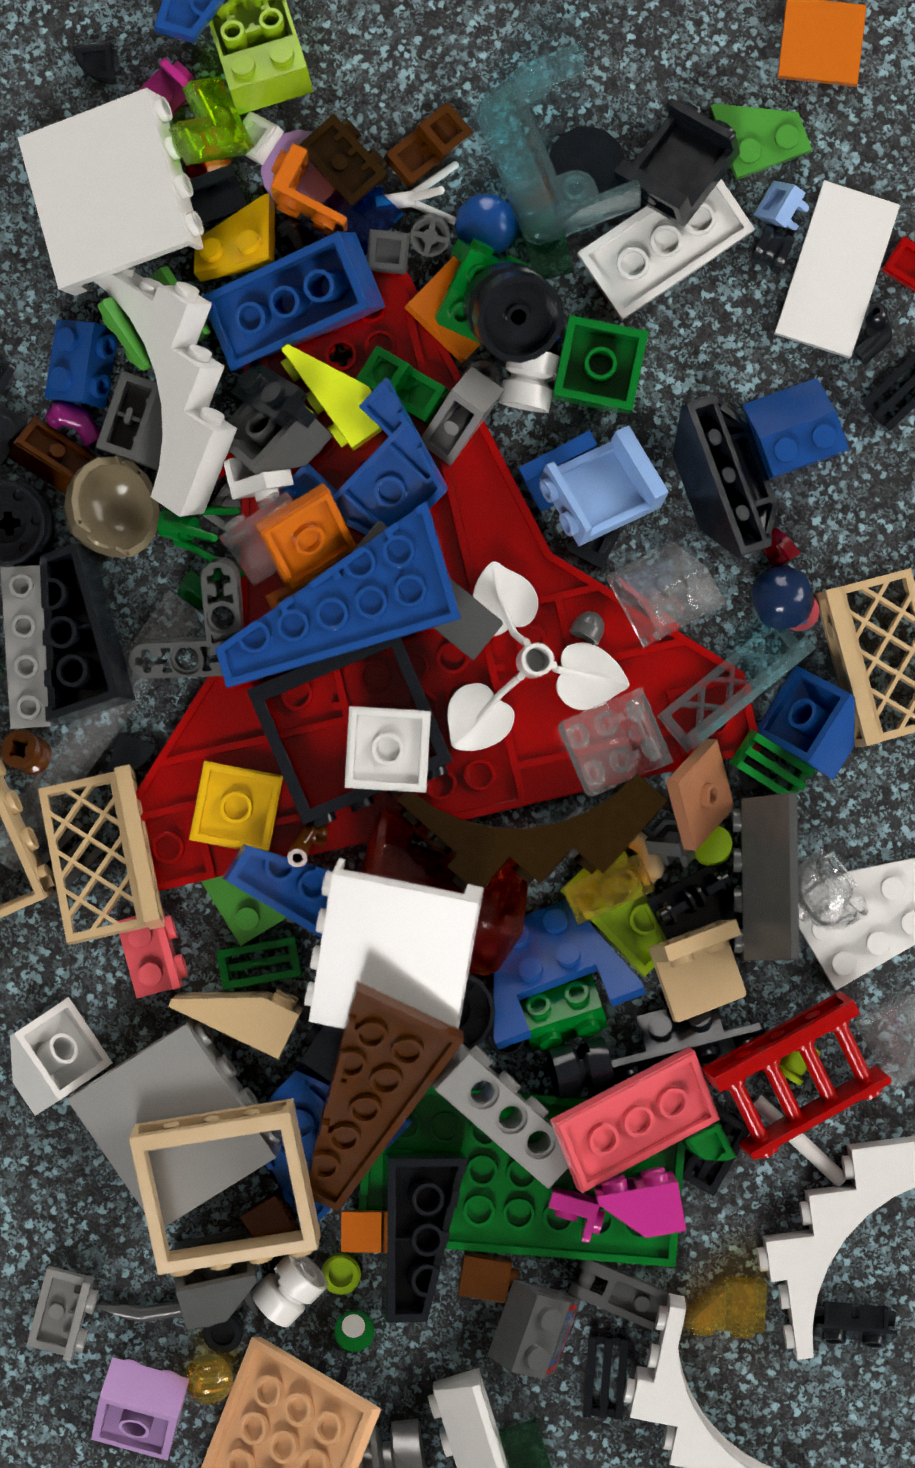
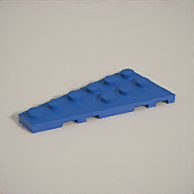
M425 501L416 507L407 516L386 528L377 537L356 549L309 582L300 591L289 596L257 621L255 620L215 648L226 688L461 620L462 618L428 502Z

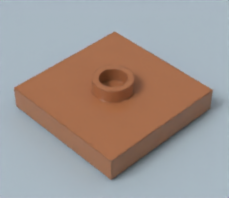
M705 738L666 781L684 850L696 851L734 808L718 740Z

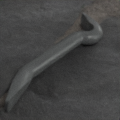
M252 1288L244 1300L257 1316L259 1315V1308L252 1297V1290L254 1289ZM178 1300L149 1306L103 1302L97 1304L98 1309L142 1323L183 1316Z

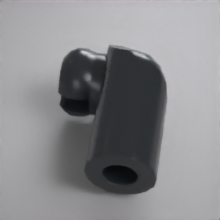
M879 303L872 304L867 309L865 319L867 338L853 350L855 357L864 365H867L891 342L893 336L891 314L884 305Z

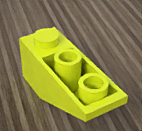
M289 344L281 348L286 359L280 363L294 382L301 378L310 390L306 393L308 395L306 399L315 412L319 415L325 411L334 424L329 426L328 430L341 448L348 443L352 450L355 451L383 430L358 407L372 393L367 385Z

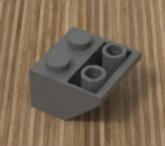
M121 371L96 448L100 452L112 456L117 455L135 464L158 471L162 445V412L157 382Z

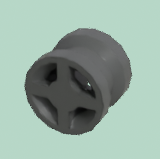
M426 213L419 216L414 221L410 232V241L413 248L419 254L426 257H434L441 254L450 242V228L447 221L435 213Z

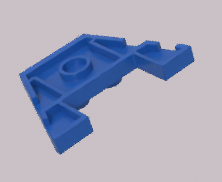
M387 378L358 407L382 428L389 437L340 489L336 490L311 465L307 464L302 466L292 476L294 485L279 490L284 495L293 499L294 497L299 498L323 483L330 490L344 521L347 522L346 525L367 535L376 522L381 521L389 527L414 511L416 507L425 501L428 502L429 508H431L449 489L394 387Z
M569 899L494 927V1041L498 1050L532 1037L520 1005V1000L596 971L599 972L612 1007L646 994L642 981Z
M298 1066L265 1103L293 1098L308 1168L330 1081ZM407 1118L385 1147V1150L406 1130L412 1122L411 1119ZM282 1139L280 1142L282 1147L277 1157L268 1162L266 1166L268 1170L273 1171L283 1189L281 1192L288 1204L291 1203L298 1215ZM314 1201L319 1222L331 1208Z

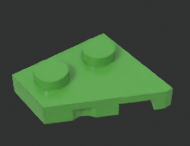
M717 103L709 108L714 122L721 120L730 125L736 132L740 154L731 165L736 180L811 153L812 151L798 112Z
M224 876L201 881L240 946L287 918L222 879Z

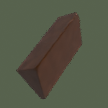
M35 416L13 442L9 454L11 460L66 494L67 485L76 472L84 465L98 458V456Z

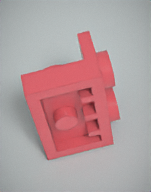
M163 908L166 927L152 930L147 927L119 934L136 999L170 989L181 988L184 986L183 978L188 977L183 954L176 955L172 939L178 938L173 916H165ZM136 916L118 920V922L121 923L130 920H135Z

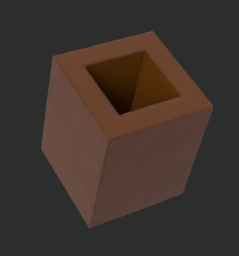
M278 1190L243 1210L241 1214V1219L253 1238L301 1230Z
M464 1251L458 1296L506 1303L507 1292H510L513 1280L518 1278V1269L512 1268V1257L485 1252Z

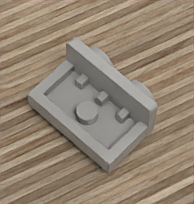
M53 1266L47 1267L27 1346L64 1355L63 1360L71 1362L76 1352L83 1353L89 1329L82 1328L85 1314H93L99 1294L98 1290L92 1289L95 1277Z

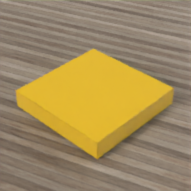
M204 761L189 840L239 850L243 844L270 852L283 775Z

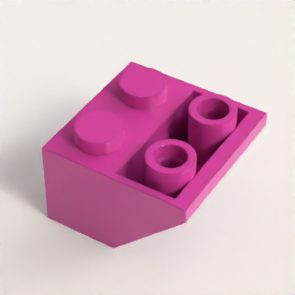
M663 1166L643 1169L640 1171L641 1176L625 1179V1174L620 1173L594 1187L598 1205L645 1238L687 1231L678 1181L673 1171L665 1172Z

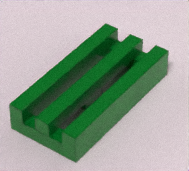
M750 729L730 761L731 765L776 794L797 793L799 789L803 791L807 785L804 782L806 777H812L816 771L752 729ZM755 742L798 769L795 776L754 750L752 747ZM747 755L788 781L790 784L787 789L744 763L743 761Z
M290 936L216 950L223 990L302 976L296 937ZM284 946L289 948V953L231 964H227L226 957ZM291 961L292 969L232 980L229 977V972Z

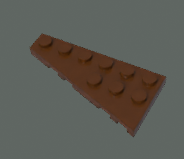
M356 981L308 1167L314 1201L336 1211L341 1209L463 1043V1031Z

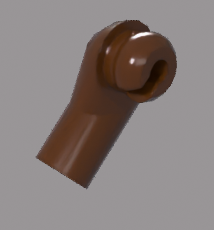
M312 821L303 825L289 848L287 860L291 866L298 868L306 864L312 844L318 846L326 844L328 835L327 825L315 828Z

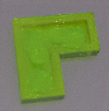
M220 76L193 80L182 88L196 118L178 121L169 131L186 166L246 155L254 148Z

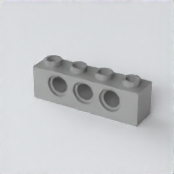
M40 565L1 567L10 729L55 727L57 723L45 721V707H48L47 687H44V670H47L46 646H43L42 630H45V609L41 608Z
M462 1043L432 1083V1086L549 1189L568 1169L553 1126L545 1117L549 1111L532 1095L528 1100L524 1099L517 1092L521 1086L504 1070L500 1075L496 1074L489 1067L493 1061L480 1048L475 1045L469 1050ZM487 1081L485 1088L481 1092L471 1093L472 1087L477 1082ZM515 1106L510 1116L499 1118L504 1108ZM542 1131V1135L537 1141L527 1143L532 1133Z

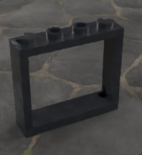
M401 637L302 666L247 690L303 825L312 821L314 827L317 828L336 820L335 811L346 806H350L353 813L374 804L372 795L384 790L355 789L311 808L266 701L392 648L417 709L420 711H431L429 737L437 755L428 758L427 781L449 772L446 764L453 762ZM387 790L389 797L402 792Z

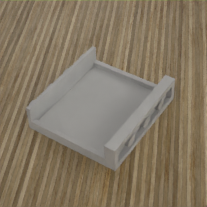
M189 1016L182 1025L94 1081L89 1082L88 1080L67 1099L143 1211L144 1207L129 1142V1136L134 1124L259 1104L254 1093L247 1087L243 1088L235 1077L237 1072L229 1057L225 1054L220 1055L213 1045L214 1037L208 1026ZM279 1130L148 1151L164 1227L275 1159L282 1147L280 1143L282 1137Z

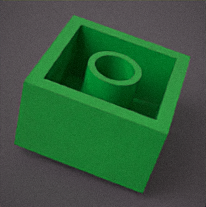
M569 315L552 400L630 416L633 410L649 331Z

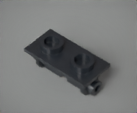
M823 1301V1304H816L814 1320L821 1321V1324L817 1323L813 1329V1336L822 1337V1342L844 1344L846 1339L861 1340L862 1345L865 1347L882 1348L886 1346V1343H891L897 1336V1330H888V1327H895L896 1312L888 1310V1306L859 1304L858 1319L851 1318L852 1303Z

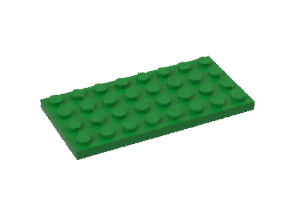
M430 1086L408 1116L412 1120L411 1124L387 1150H383L361 1180L358 1210H382L383 1153L463 1152L469 1160L466 1172H464L459 1190L460 1196L457 1207L454 1210L449 1230L450 1235L445 1249L676 1267L678 1232L645 1238L601 1206H599V1210L605 1211L599 1235L592 1233L589 1243L582 1242L580 1233L584 1217L578 1216L577 1221H570L555 1216V1209L548 1207L551 1187L549 1189L546 1188L437 1092L433 1086ZM472 1088L471 1093L476 1094L481 1092L483 1089ZM518 1092L526 1100L531 1095L536 1098L549 1111L545 1116L549 1121L590 1099L573 1096L558 1099L556 1095ZM515 1106L504 1108L499 1118L510 1116ZM542 1131L532 1133L527 1143L537 1141L541 1137ZM679 1141L621 1173L625 1174V1179L641 1176L640 1171L643 1169L663 1166L665 1172L673 1171L678 1181L681 1197L685 1146L682 1141ZM569 1168L553 1184L556 1187L581 1193L575 1186ZM594 1187L582 1193L596 1197Z

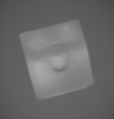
M673 541L606 576L643 647L726 603L707 567Z

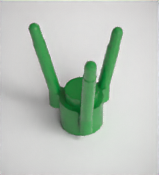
M207 506L203 514L196 515H238L241 509L239 507ZM166 507L163 509L157 524L158 534L161 537L172 539L174 546L187 549L209 562L219 558V556L191 542L196 537L212 542L218 540L216 534L199 529L200 523L195 515L179 517ZM238 568L240 572V578H243L245 576V572L242 569Z

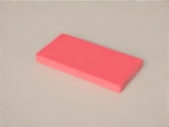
M690 1047L550 1119L575 1186L581 1193L720 1120L695 1050Z

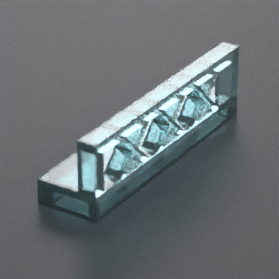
M766 626L658 714L657 717L684 750L689 753L815 650L816 647L807 636L798 641L789 629L779 630ZM774 630L789 647L781 656L764 654L765 637ZM757 645V653L748 652ZM738 659L756 660V672L752 680L734 679L735 662ZM763 661L772 662L763 670ZM730 667V672H728L729 678L718 677ZM710 682L728 683L726 701L721 705L705 703V690ZM734 685H745L733 694ZM698 693V702L688 701ZM680 707L697 709L696 726L687 733L682 730L671 716ZM704 710H712V711H713L712 713H710L707 717H705V718L703 719Z

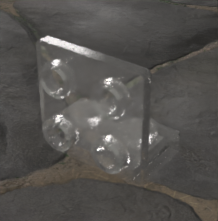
M278 492L268 495L257 504L259 507L257 512L248 518L242 514L232 519L223 527L226 532L219 537L223 544L231 551L253 586H256L277 572L255 525L292 503L294 500L288 492L282 495Z

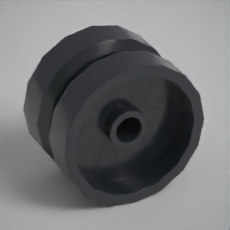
M504 261L490 265L473 278L465 291L462 309L466 326L491 354L503 361L523 363L537 359L552 348L561 334L564 321L561 298L551 284L544 280L537 272L522 263Z

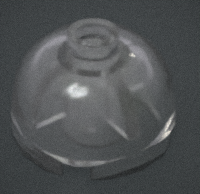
M820 848L799 865V919L802 922L806 923L810 920L819 928L833 931L844 929L867 915L868 907L864 896L858 901L855 899L853 889L858 885L843 864L832 853L824 856V849Z

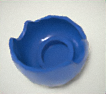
M478 194L471 196L458 209L454 227L458 239L471 244L473 238L494 248L493 253L501 254L517 239L520 223L515 209L500 196Z

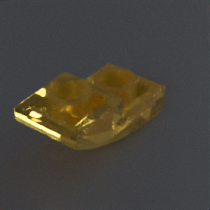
M637 853L613 864L605 874L597 871L593 875L563 887L562 890L579 925L655 890V887L640 854Z

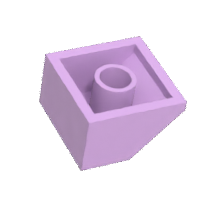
M112 1357L99 1397L91 1440L168 1461L190 1379L170 1370L161 1371L143 1366L134 1360H121Z

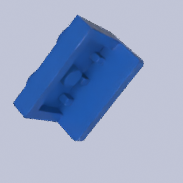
M57 319L44 398L52 401H65L86 404L97 408H106L108 395L111 390L114 356L117 351V336L106 326L94 322Z

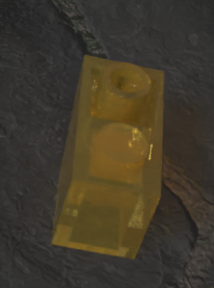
M723 1276L686 1309L683 1327L690 1329V1334L697 1336H713L714 1330L730 1331V1336L735 1338L750 1339L754 1338V1333H765L767 1283L764 1278Z

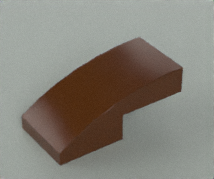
M447 102L418 124L416 130L389 150L383 159L409 189L459 148L474 132L451 104Z

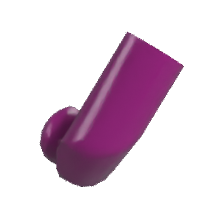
M59 401L52 404L51 408L46 412V421L51 427L55 429L62 426L75 428L86 448L97 443L100 431L85 407Z

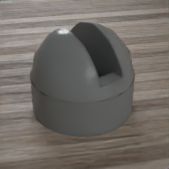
M587 611L576 617L569 632L586 643L598 645L604 634L605 626L601 616L596 612Z

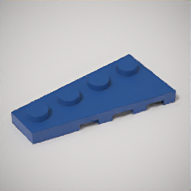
M243 844L222 879L322 938V933L316 932L320 909H326L328 896L322 895V887L326 871H333L309 863L296 868L289 864L286 856Z

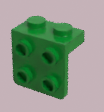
M473 238L471 244L457 239L451 254L461 263L435 313V321L451 331L480 343L466 326L462 309L465 291L473 278L486 267L504 261L522 263L527 267L529 265L511 255H507L505 260H502L492 255L495 250L494 248Z
M592 974L520 1000L521 1008L532 1035L531 1038H528L532 1052L560 1046L562 1042L577 1037H592L599 1033L601 1029L608 1028Z

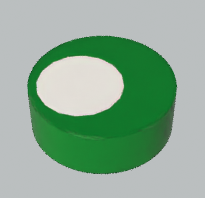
M353 1309L341 1314L336 1322L334 1334L337 1343L343 1349L350 1352H358L371 1344L374 1338L375 1327L372 1318L366 1312Z

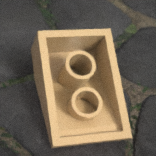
M277 989L274 994L269 991L179 992L171 999L168 1007L277 1059L282 1054L303 1010V1007L296 1005L299 1000L297 997L281 989Z

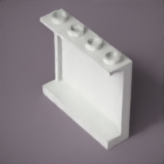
M148 88L18 137L56 283L61 291L76 296L89 291L87 283L187 246L197 250L204 248L200 236L204 233L203 224L197 212L193 211L190 197L193 196L192 184L188 176L183 173L179 160L183 157L182 148L177 137L172 134L169 123L172 120L171 108L164 97Z
M339 858L333 872L326 871L322 887V895L328 896L326 909H320L316 925V932L322 933L321 946H314L310 969L317 971L315 982L309 981L304 1005L311 1006L309 1022L344 1029L355 984L358 981L459 1029L484 888L468 884L465 893L461 894L344 870L345 859Z

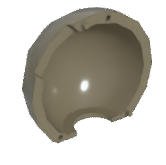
M117 455L114 457H98L81 467L67 485L64 502L65 518L69 531L74 538L85 547L110 557H133L146 549L157 533V524L160 516L159 503L151 498L153 485L148 475L134 462Z

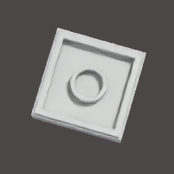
M349 706L345 788L426 793L431 711Z

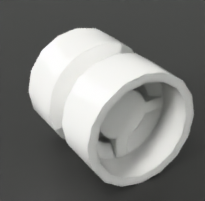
M545 352L539 358L527 362H507L506 369L511 373V376L503 380L502 388L504 391L499 398V403L521 410L549 413L553 389L548 385V382L556 379L560 356Z
M289 1254L286 1255L275 1266L276 1274L268 1273L252 1290L255 1304L268 1319L279 1326L289 1327L304 1312L305 1304H312L328 1287L327 1279L323 1272L307 1256L292 1258Z

